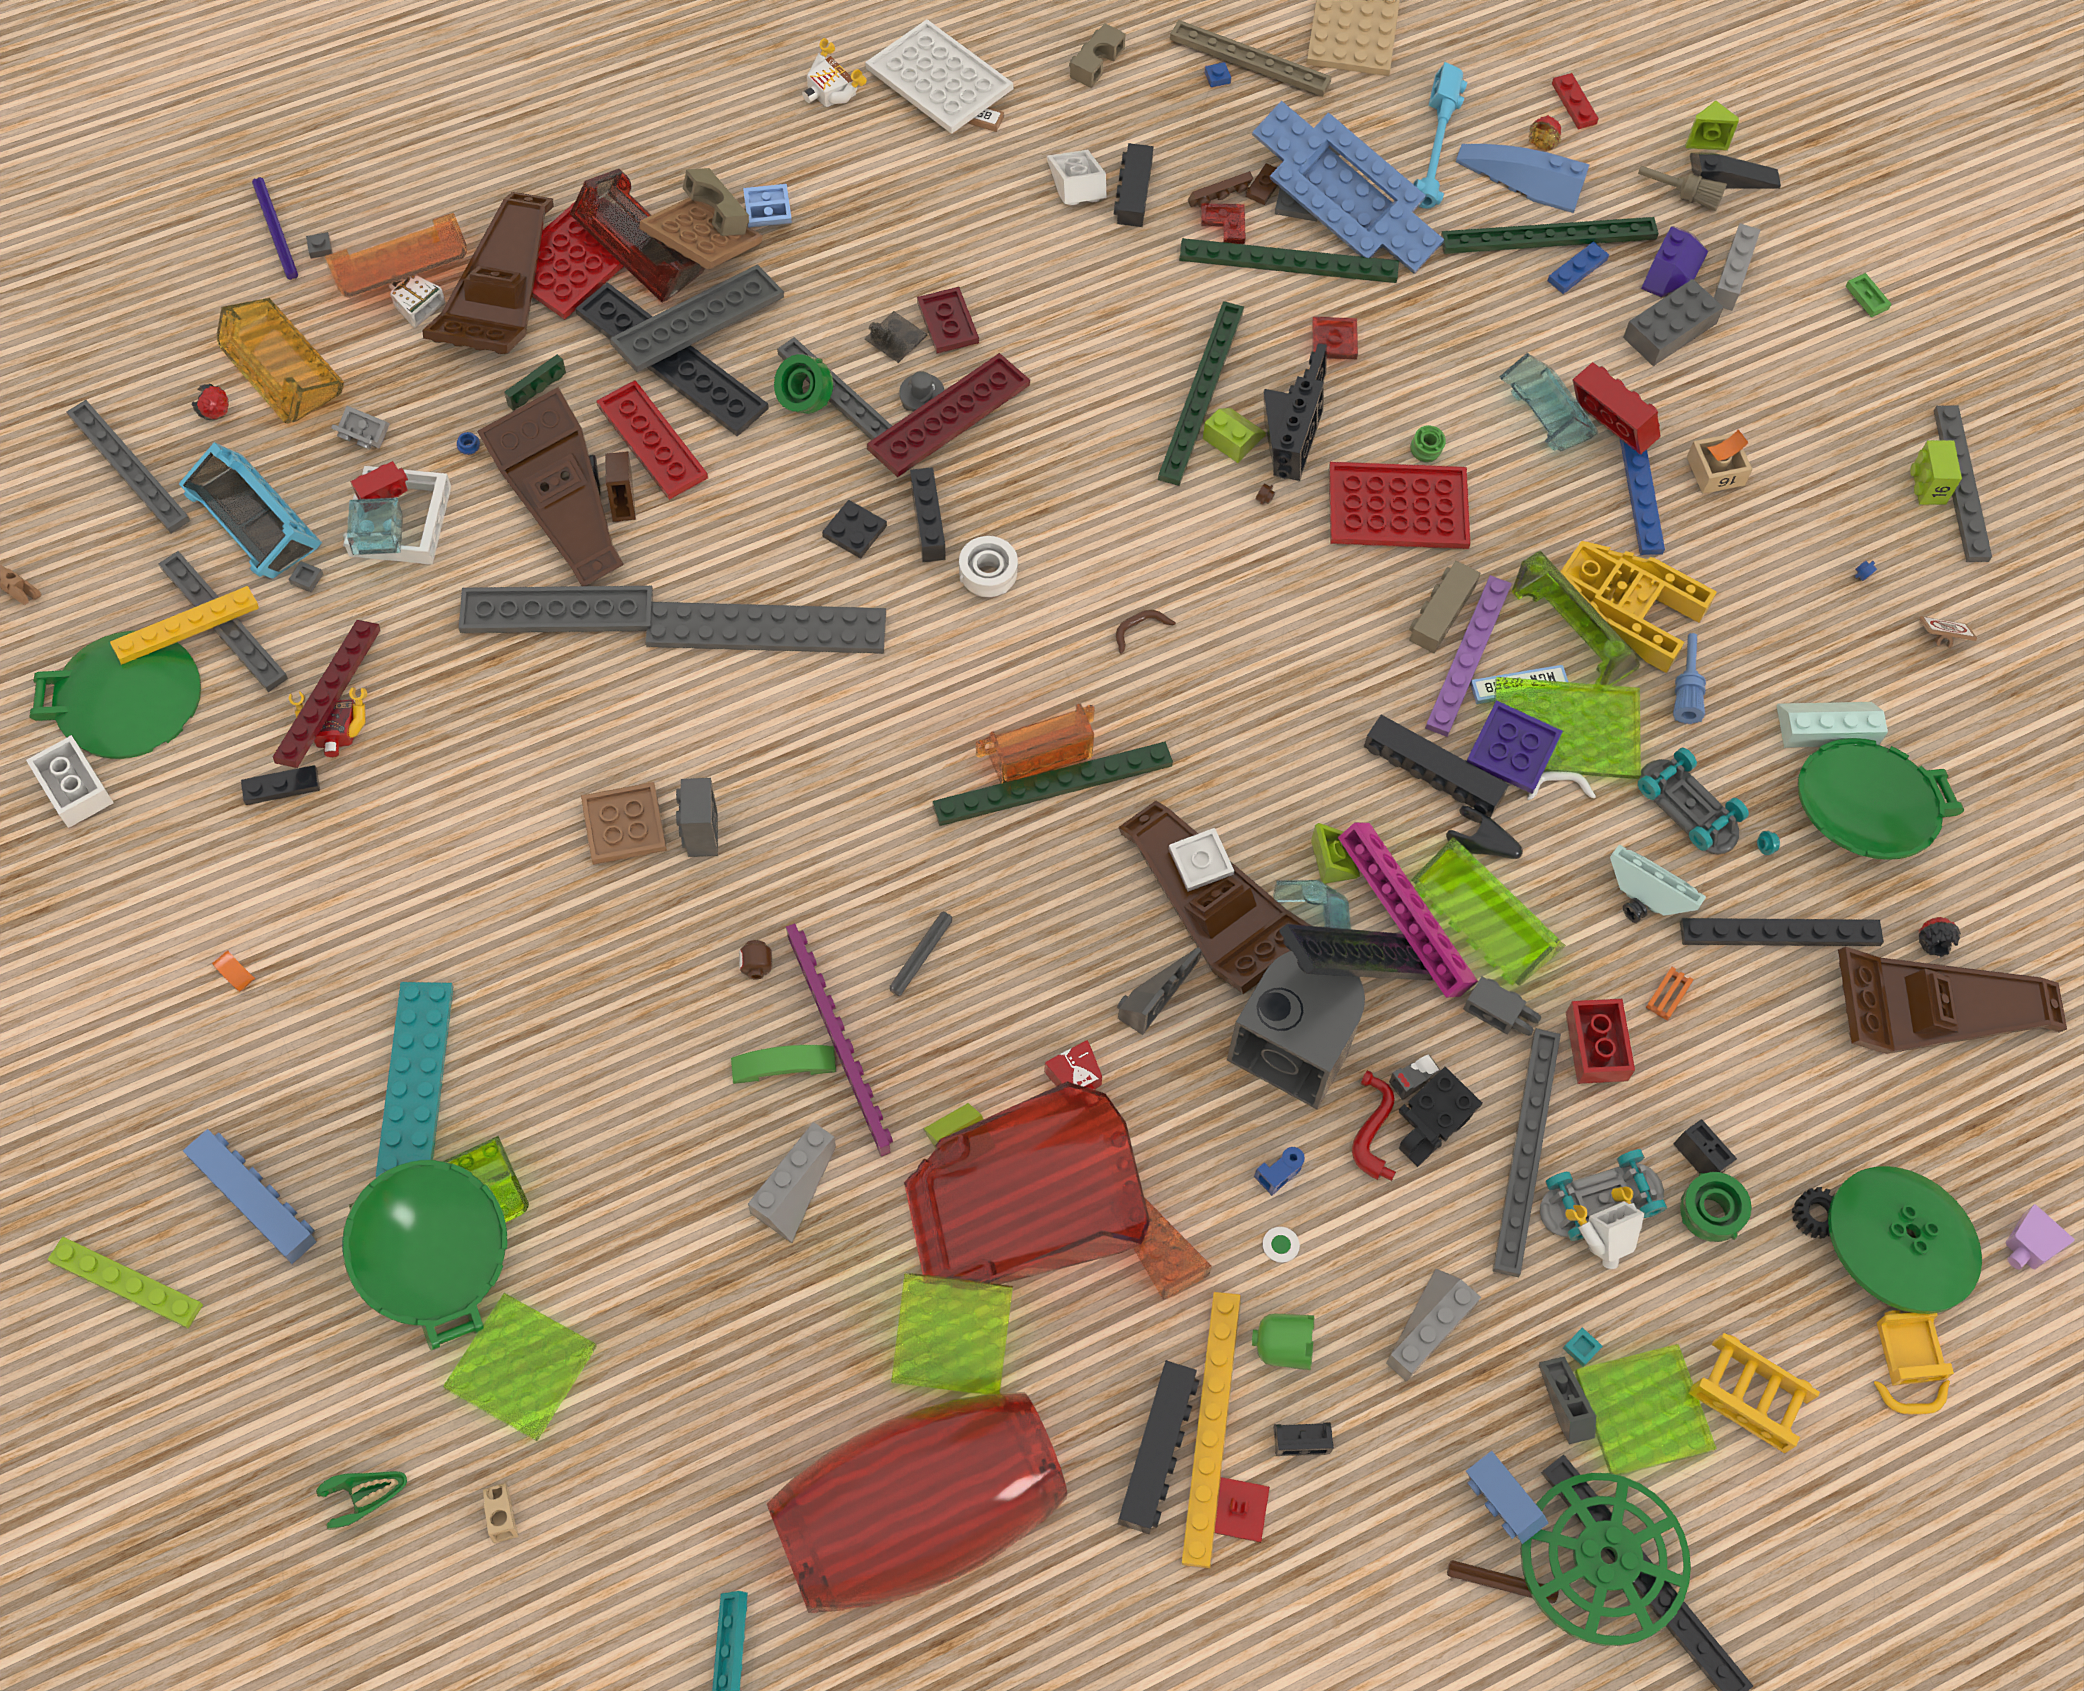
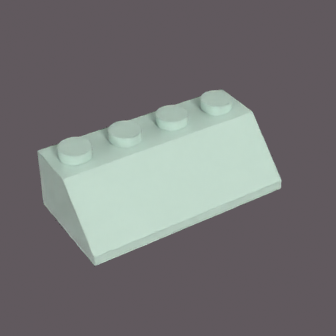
M1873 702L1777 704L1784 748L1820 747L1826 743L1846 738L1874 740L1877 745H1880L1888 733L1884 711Z

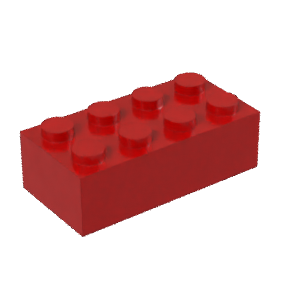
M1592 362L1572 379L1577 405L1640 455L1661 437L1657 409L1652 404L1645 403L1637 392L1628 390L1620 379H1614L1610 376L1603 366L1599 367Z

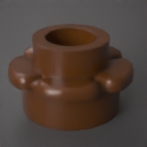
M1264 483L1255 499L1261 502V505L1264 503L1269 504L1275 495V492L1272 491L1273 485L1269 486Z

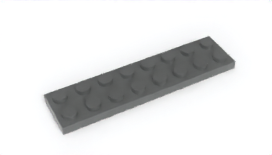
M757 264L611 337L610 342L614 349L637 373L784 298V291Z
M649 585L462 588L459 631L460 633L647 631V629L651 628L653 587Z

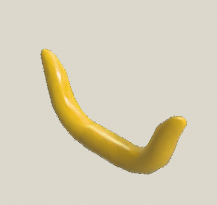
M1949 1380L1944 1381L1939 1387L1937 1398L1931 1403L1905 1404L1895 1400L1887 1387L1882 1383L1874 1381V1385L1884 1403L1893 1411L1901 1414H1931L1941 1410L1947 1401L1950 1384Z

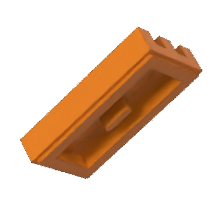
M1673 966L1646 1006L1647 1009L1667 1021L1694 980L1691 977L1686 978L1682 972H1676V968ZM1670 978H1675L1676 980L1658 1007L1654 1006ZM1679 983L1685 984L1668 1012H1664L1663 1008Z

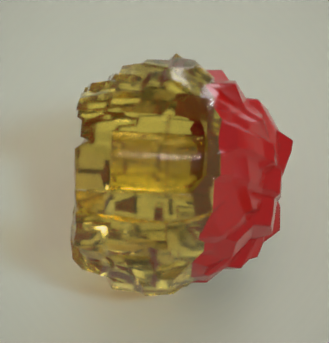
M1547 115L1540 117V119L1535 120L1530 125L1528 136L1530 143L1545 151H1551L1558 146L1561 140V125L1559 121Z

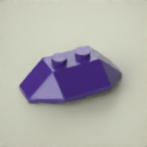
M1671 226L1654 258L1641 289L1659 297L1674 292L1690 280L1695 279L1708 254V250L1693 233L1676 226Z

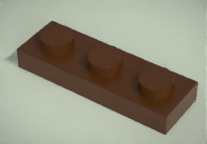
M1249 171L1193 191L1188 198L1190 207L1197 205L1203 207L1216 198L1223 200L1230 193H1242L1249 189L1253 176Z

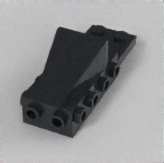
M1318 343L1316 351L1311 352L1309 359L1310 368L1305 370L1303 377L1297 376L1295 385L1290 386L1289 393L1264 389V423L1272 459L1273 476L1297 481L1301 479L1324 410V379L1327 373L1326 344Z

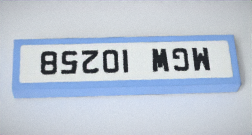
M1563 665L1474 679L1471 680L1470 685L1476 704H1482L1496 700L1500 701L1568 689L1569 682Z

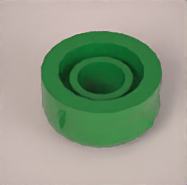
M802 354L792 355L785 359L776 371L774 377L775 395L782 407L790 411L804 414L815 413L826 406L831 398L833 376L821 358ZM808 376L810 379V387L808 391L804 394L802 388L803 382L805 378Z
M1721 1172L1700 1173L1684 1191L1680 1202L1683 1224L1695 1236L1709 1242H1722L1731 1238L1735 1240L1738 1233L1747 1224L1752 1210L1751 1199L1745 1187L1734 1177ZM1704 1200L1717 1202L1723 1208L1725 1216L1717 1218L1708 1214L1704 1207Z

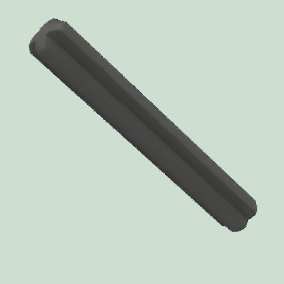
M944 911L939 914L891 983L890 991L897 996L902 995L952 923V916Z

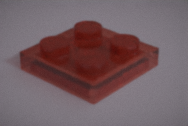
M1313 317L1312 351L1315 352L1318 343L1327 345L1328 359L1357 360V318Z

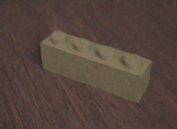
M1455 561L1451 568L1447 567L1441 577L1443 580L1441 585L1436 584L1430 595L1432 597L1431 601H1425L1420 610L1421 617L1413 620L1409 631L1412 632L1409 641L1435 654L1477 586L1481 573L1458 561Z

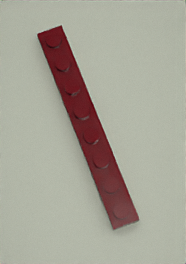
M356 620L274 753L273 760L275 764L294 768L299 767L381 631L379 624Z

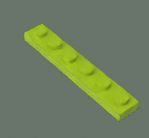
M63 1236L47 1259L51 1264L189 1329L203 1306L201 1302Z

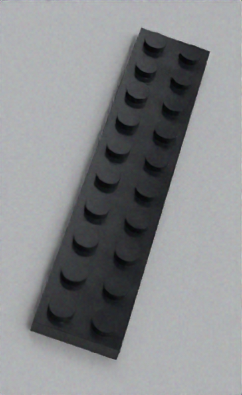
M608 282L575 308L578 316L608 339L653 317ZM691 345L647 367L736 436H739L769 409L766 401Z
M1286 924L1279 930L1284 938L1285 946L1294 953L1298 959L1297 964L1299 968L1306 974L1433 980L1418 955L1401 933Z

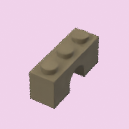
M1104 23L1099 30L1097 29L1094 32L1090 41L1084 43L1077 56H1073L1070 60V78L1092 88L1103 73V60L1100 58H1107L1114 62L1125 49L1126 34Z

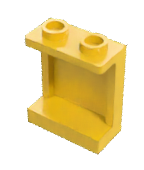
M1900 1310L1885 1312V1316L1876 1322L1892 1386L1944 1381L1954 1374L1952 1364L1944 1363L1934 1325V1319L1938 1316L1937 1313L1917 1314L1910 1312L1901 1314Z

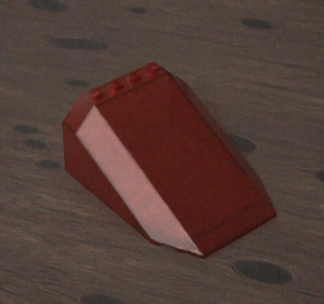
M1068 1081L940 1139L930 1157L923 1159L918 1165L917 1170L904 1182L924 1283L977 1291L1113 1256L1142 1245L1150 1224L1126 1121L1106 1093Z

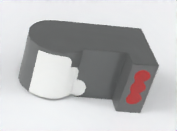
M1428 1054L1418 1059L1415 1063L1394 1071L1389 1083L1401 1100H1404L1424 1087L1441 1070Z

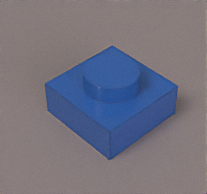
M1225 62L1205 66L1204 72L1210 87L1231 84V75Z

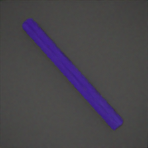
M261 177L254 178L252 184L286 278L289 280L297 278L298 272L264 179Z

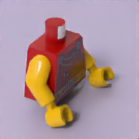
M352 687L349 691L352 700H340L337 702L314 740L316 747L324 748L325 756L331 758L339 756V747L350 746L353 743V738L359 734L365 725V704L363 703V700L367 697V690L365 688H361V696L358 698L355 694L356 688ZM300 691L301 701L298 703L294 702L292 693L289 695L290 703L296 706V710H294L296 718L305 702V695Z

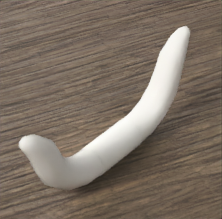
M1573 771L1543 772L1533 794L1529 793L1527 797L1528 800L1533 799L1543 782L1559 780L1575 781L1586 795L1591 798H1596V795L1592 791L1587 779L1581 774Z

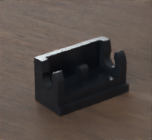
M1702 1119L1685 1130L1673 1143L1699 1174L1709 1172L1724 1173L1737 1160L1736 1156Z
M1331 1422L1296 1425L1274 1424L1273 1426L1276 1456L1328 1455L1334 1449Z

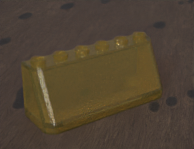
M270 298L221 307L217 329V342L220 349L283 422L287 424L297 422L342 393L344 388L342 378L336 374Z

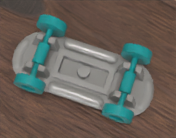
M1641 1149L1632 1150L1617 1158L1619 1167L1573 1181L1570 1172H1562L1545 1181L1549 1191L1543 1197L1540 1204L1541 1220L1545 1227L1556 1235L1569 1237L1571 1241L1583 1239L1584 1237L1578 1228L1580 1227L1578 1221L1568 1220L1565 1211L1567 1209L1575 1210L1573 1205H1582L1587 1209L1586 1221L1588 1222L1589 1216L1621 1203L1614 1201L1611 1192L1614 1188L1625 1186L1630 1187L1633 1191V1198L1630 1200L1631 1204L1634 1203L1636 1209L1644 1213V1218L1652 1217L1667 1209L1663 1200L1664 1188L1662 1181L1651 1168L1638 1164V1162L1645 1158Z

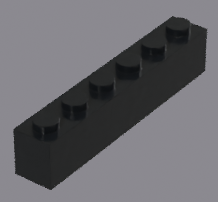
M1382 714L1365 740L1364 747L1373 755L1383 757L1393 766L1401 767L1410 772L1413 777L1428 782L1436 790L1446 792L1456 801L1465 803L1489 817L1497 809L1509 784Z
M1165 1361L1118 1519V1525L1146 1534H1150L1151 1527H1158L1162 1513L1157 1510L1159 1500L1165 1501L1169 1484H1165L1167 1473L1173 1475L1177 1458L1172 1457L1175 1447H1181L1185 1433L1180 1431L1182 1420L1186 1422L1189 1420L1192 1406L1187 1403L1190 1394L1196 1395L1200 1381L1195 1379L1196 1369Z

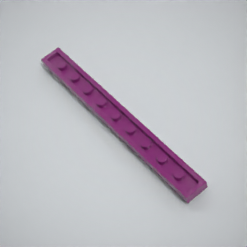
M795 923L786 926L788 940L881 1157L890 1154V1144L893 1143L889 1129H883L880 1121L883 1120L882 1113L878 1105L874 1107L871 1098L874 1096L869 1083H863L861 1078L864 1075L859 1060L854 1062L851 1055L855 1053L850 1039L845 1040L842 1034L845 1028L840 1016L835 1017L833 1013L836 1007L832 996H826L823 988L826 987L823 975L822 973L817 974L814 967L817 966L814 954L812 951L808 953L805 945L808 944L805 933L803 930L798 931Z

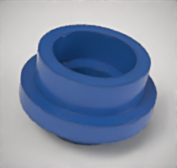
M471 432L462 433L457 440L458 450L467 455L475 453L480 448L479 438Z
M1865 560L1855 569L1858 572L1855 575L1856 579L1859 577L1864 581L1877 570L1874 566L1875 562L1871 561L1868 563Z

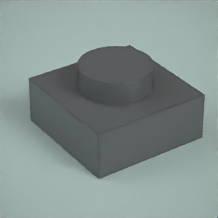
M328 232L306 236L311 259L333 255Z
M300 561L290 576L289 582L291 585L312 592L323 576V572L317 567Z

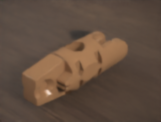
M0 565V588L23 605L29 603L26 595L34 600L41 597L42 594L37 588L11 569Z

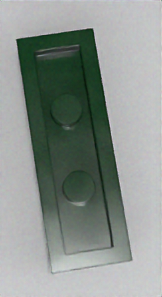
M556 354L504 392L507 405L514 411L518 407L525 405L536 394L543 392L550 384L561 379L566 374L563 359Z

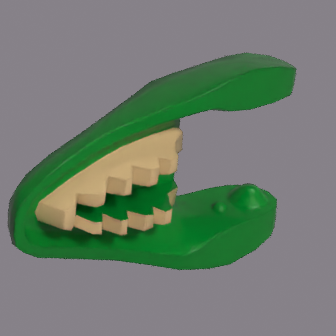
M398 1471L348 1473L333 1476L324 1481L316 1490L318 1497H327L329 1494L346 1490L349 1492L354 1505L353 1514L344 1515L336 1519L332 1518L326 1524L327 1529L335 1530L349 1526L388 1502L406 1486V1475Z

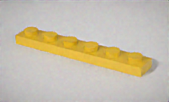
M246 586L110 641V644L122 665L257 610L259 606L249 587Z

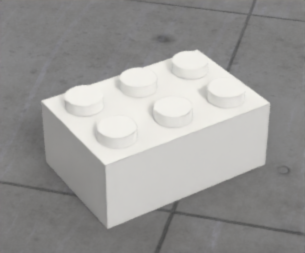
M72 735L26 760L68 828L114 803Z

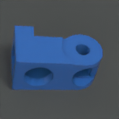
M1297 1147L1285 1149L1281 1158L1271 1167H1268L1265 1162L1259 1166L1254 1175L1255 1179L1272 1196L1300 1172L1305 1160L1304 1153Z

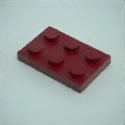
M960 287L917 297V304L936 354L979 343L978 333Z

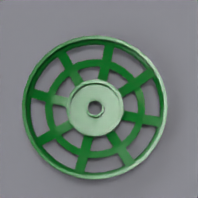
M1587 1473L1576 1475L1558 1483L1548 1490L1536 1505L1543 1511L1545 1506L1562 1492L1571 1507L1559 1517L1552 1532L1541 1529L1526 1542L1521 1543L1520 1547L1521 1567L1532 1598L1541 1611L1557 1627L1569 1635L1588 1643L1601 1646H1623L1634 1644L1653 1636L1664 1628L1677 1614L1684 1602L1689 1587L1691 1573L1690 1551L1678 1519L1667 1504L1654 1492L1624 1476L1610 1473ZM1593 1480L1617 1482L1615 1497L1596 1496L1584 1500L1579 1498L1571 1486ZM1628 1486L1649 1497L1663 1510L1667 1517L1654 1524L1651 1518L1641 1509L1626 1501ZM1612 1505L1611 1520L1596 1522L1587 1507ZM1627 1510L1638 1517L1647 1528L1633 1534L1632 1531L1622 1525L1624 1511ZM1577 1513L1586 1528L1579 1534L1577 1539L1561 1535L1567 1521ZM1673 1527L1678 1535L1682 1549V1575L1667 1569V1551L1661 1534ZM1654 1538L1657 1546L1659 1566L1643 1560L1641 1544ZM1532 1539L1549 1543V1563L1555 1579L1541 1587L1535 1578L1532 1566ZM1558 1546L1573 1550L1575 1567L1564 1574L1561 1571L1558 1560ZM1607 1548L1614 1552V1563L1608 1564L1602 1560V1549ZM1640 1572L1656 1577L1650 1591L1642 1599H1640L1632 1584ZM1582 1578L1587 1584L1595 1588L1592 1603L1579 1596L1569 1584ZM1664 1581L1680 1587L1670 1609L1661 1619L1653 1624L1645 1607L1656 1598ZM1561 1589L1574 1604L1589 1612L1585 1629L1565 1619L1551 1606L1546 1597ZM1623 1590L1630 1603L1629 1606L1620 1608L1603 1607L1607 1592ZM1634 1613L1643 1629L1636 1633L1621 1636L1596 1633L1601 1616L1623 1617Z

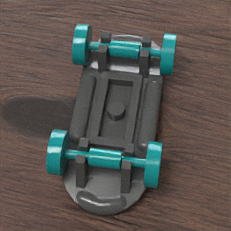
M1683 747L1678 749L1671 760L1659 759L1646 764L1639 774V790L1646 798L1653 800L1689 835L1691 842L1698 849L1719 855L1731 851L1736 846L1739 839L1737 822L1744 821L1749 816V811L1746 805L1737 798H1731L1725 803V807L1722 806L1689 773L1697 766V761L1688 749Z

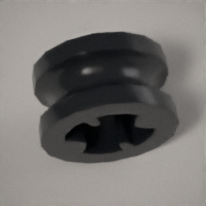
M1632 898L1629 903L1623 905L1624 914L1633 923H1638L1641 918H1645L1648 914L1645 905L1637 898Z

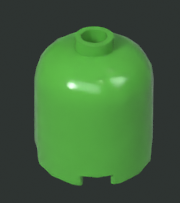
M1278 1313L1266 1315L1260 1321L1258 1330L1253 1329L1252 1346H1257L1258 1356L1261 1361L1272 1366L1311 1370L1314 1315Z

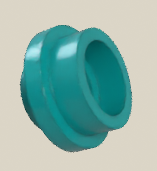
M1763 831L1759 834L1757 846L1762 854L1772 855L1778 851L1780 840L1776 833Z

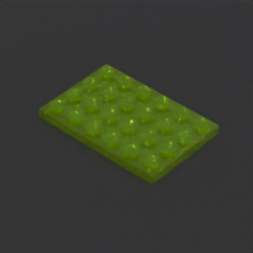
M1496 677L1494 704L1497 700L1563 731L1544 772L1559 771L1589 776L1640 778V688Z

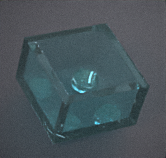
M398 498L350 500L347 539L353 555L401 553L403 514Z

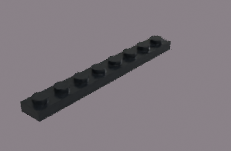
M1682 918L1680 921L1683 945L1881 946L1884 943L1880 920Z

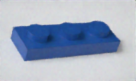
M1592 242L1550 274L1547 281L1564 294L1606 262L1609 254L1595 242Z

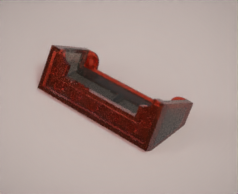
M618 168L584 181L570 215L660 302L663 303L669 300L704 272L705 268L701 267L697 262L684 257L680 252L667 247L663 242L650 237L646 232L639 229L640 221L651 216V214L629 194L631 191V181L623 171Z

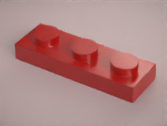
M1573 73L1553 78L1552 85L1577 129L1597 125L1599 118Z

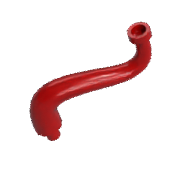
M1367 1070L1361 1085L1365 1087L1373 1086L1383 1096L1378 1108L1356 1134L1352 1144V1156L1356 1165L1370 1177L1378 1181L1380 1176L1392 1181L1396 1171L1385 1167L1386 1161L1373 1155L1370 1152V1145L1393 1109L1395 1101L1394 1092L1385 1081L1374 1077L1373 1073Z

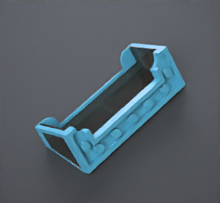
M214 442L179 483L185 490L184 495L192 502H201L251 558L249 560L250 569L259 577L264 575L272 579L314 552L322 544L318 537L242 454Z

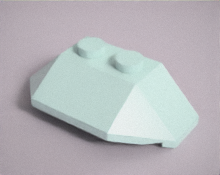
M1618 845L1610 856L1620 890L1624 891L1631 899H1639L1655 913L1665 916L1695 911L1699 909L1706 898L1705 895L1700 892L1698 893L1686 881L1632 850H1626L1621 845Z

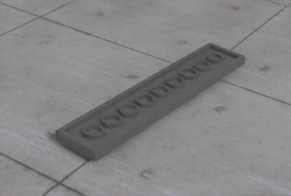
M652 602L651 628L647 629L646 647L884 654L886 608Z

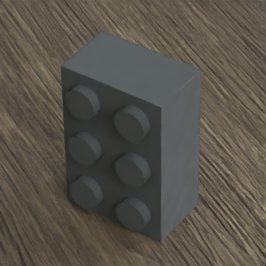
M711 778L681 779V788L676 789V801L679 804V811H676V824L679 826L682 848L687 849L688 857L718 856V810Z

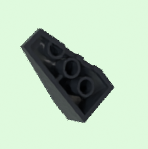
M1690 153L1694 175L1702 176V179L1726 183L1725 189H1780L1781 187L1778 169L1716 153Z

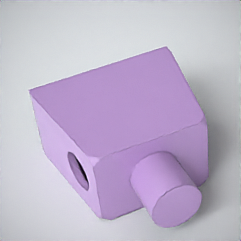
M2034 1204L2022 1215L2006 1241V1245L2013 1251L2007 1260L2012 1267L2018 1270L2025 1264H2028L2032 1269H2036L2069 1246L2075 1239Z

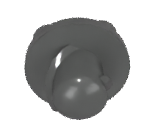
M924 371L916 372L902 382L899 390L900 400L904 409L914 412L943 392L944 386L937 377Z

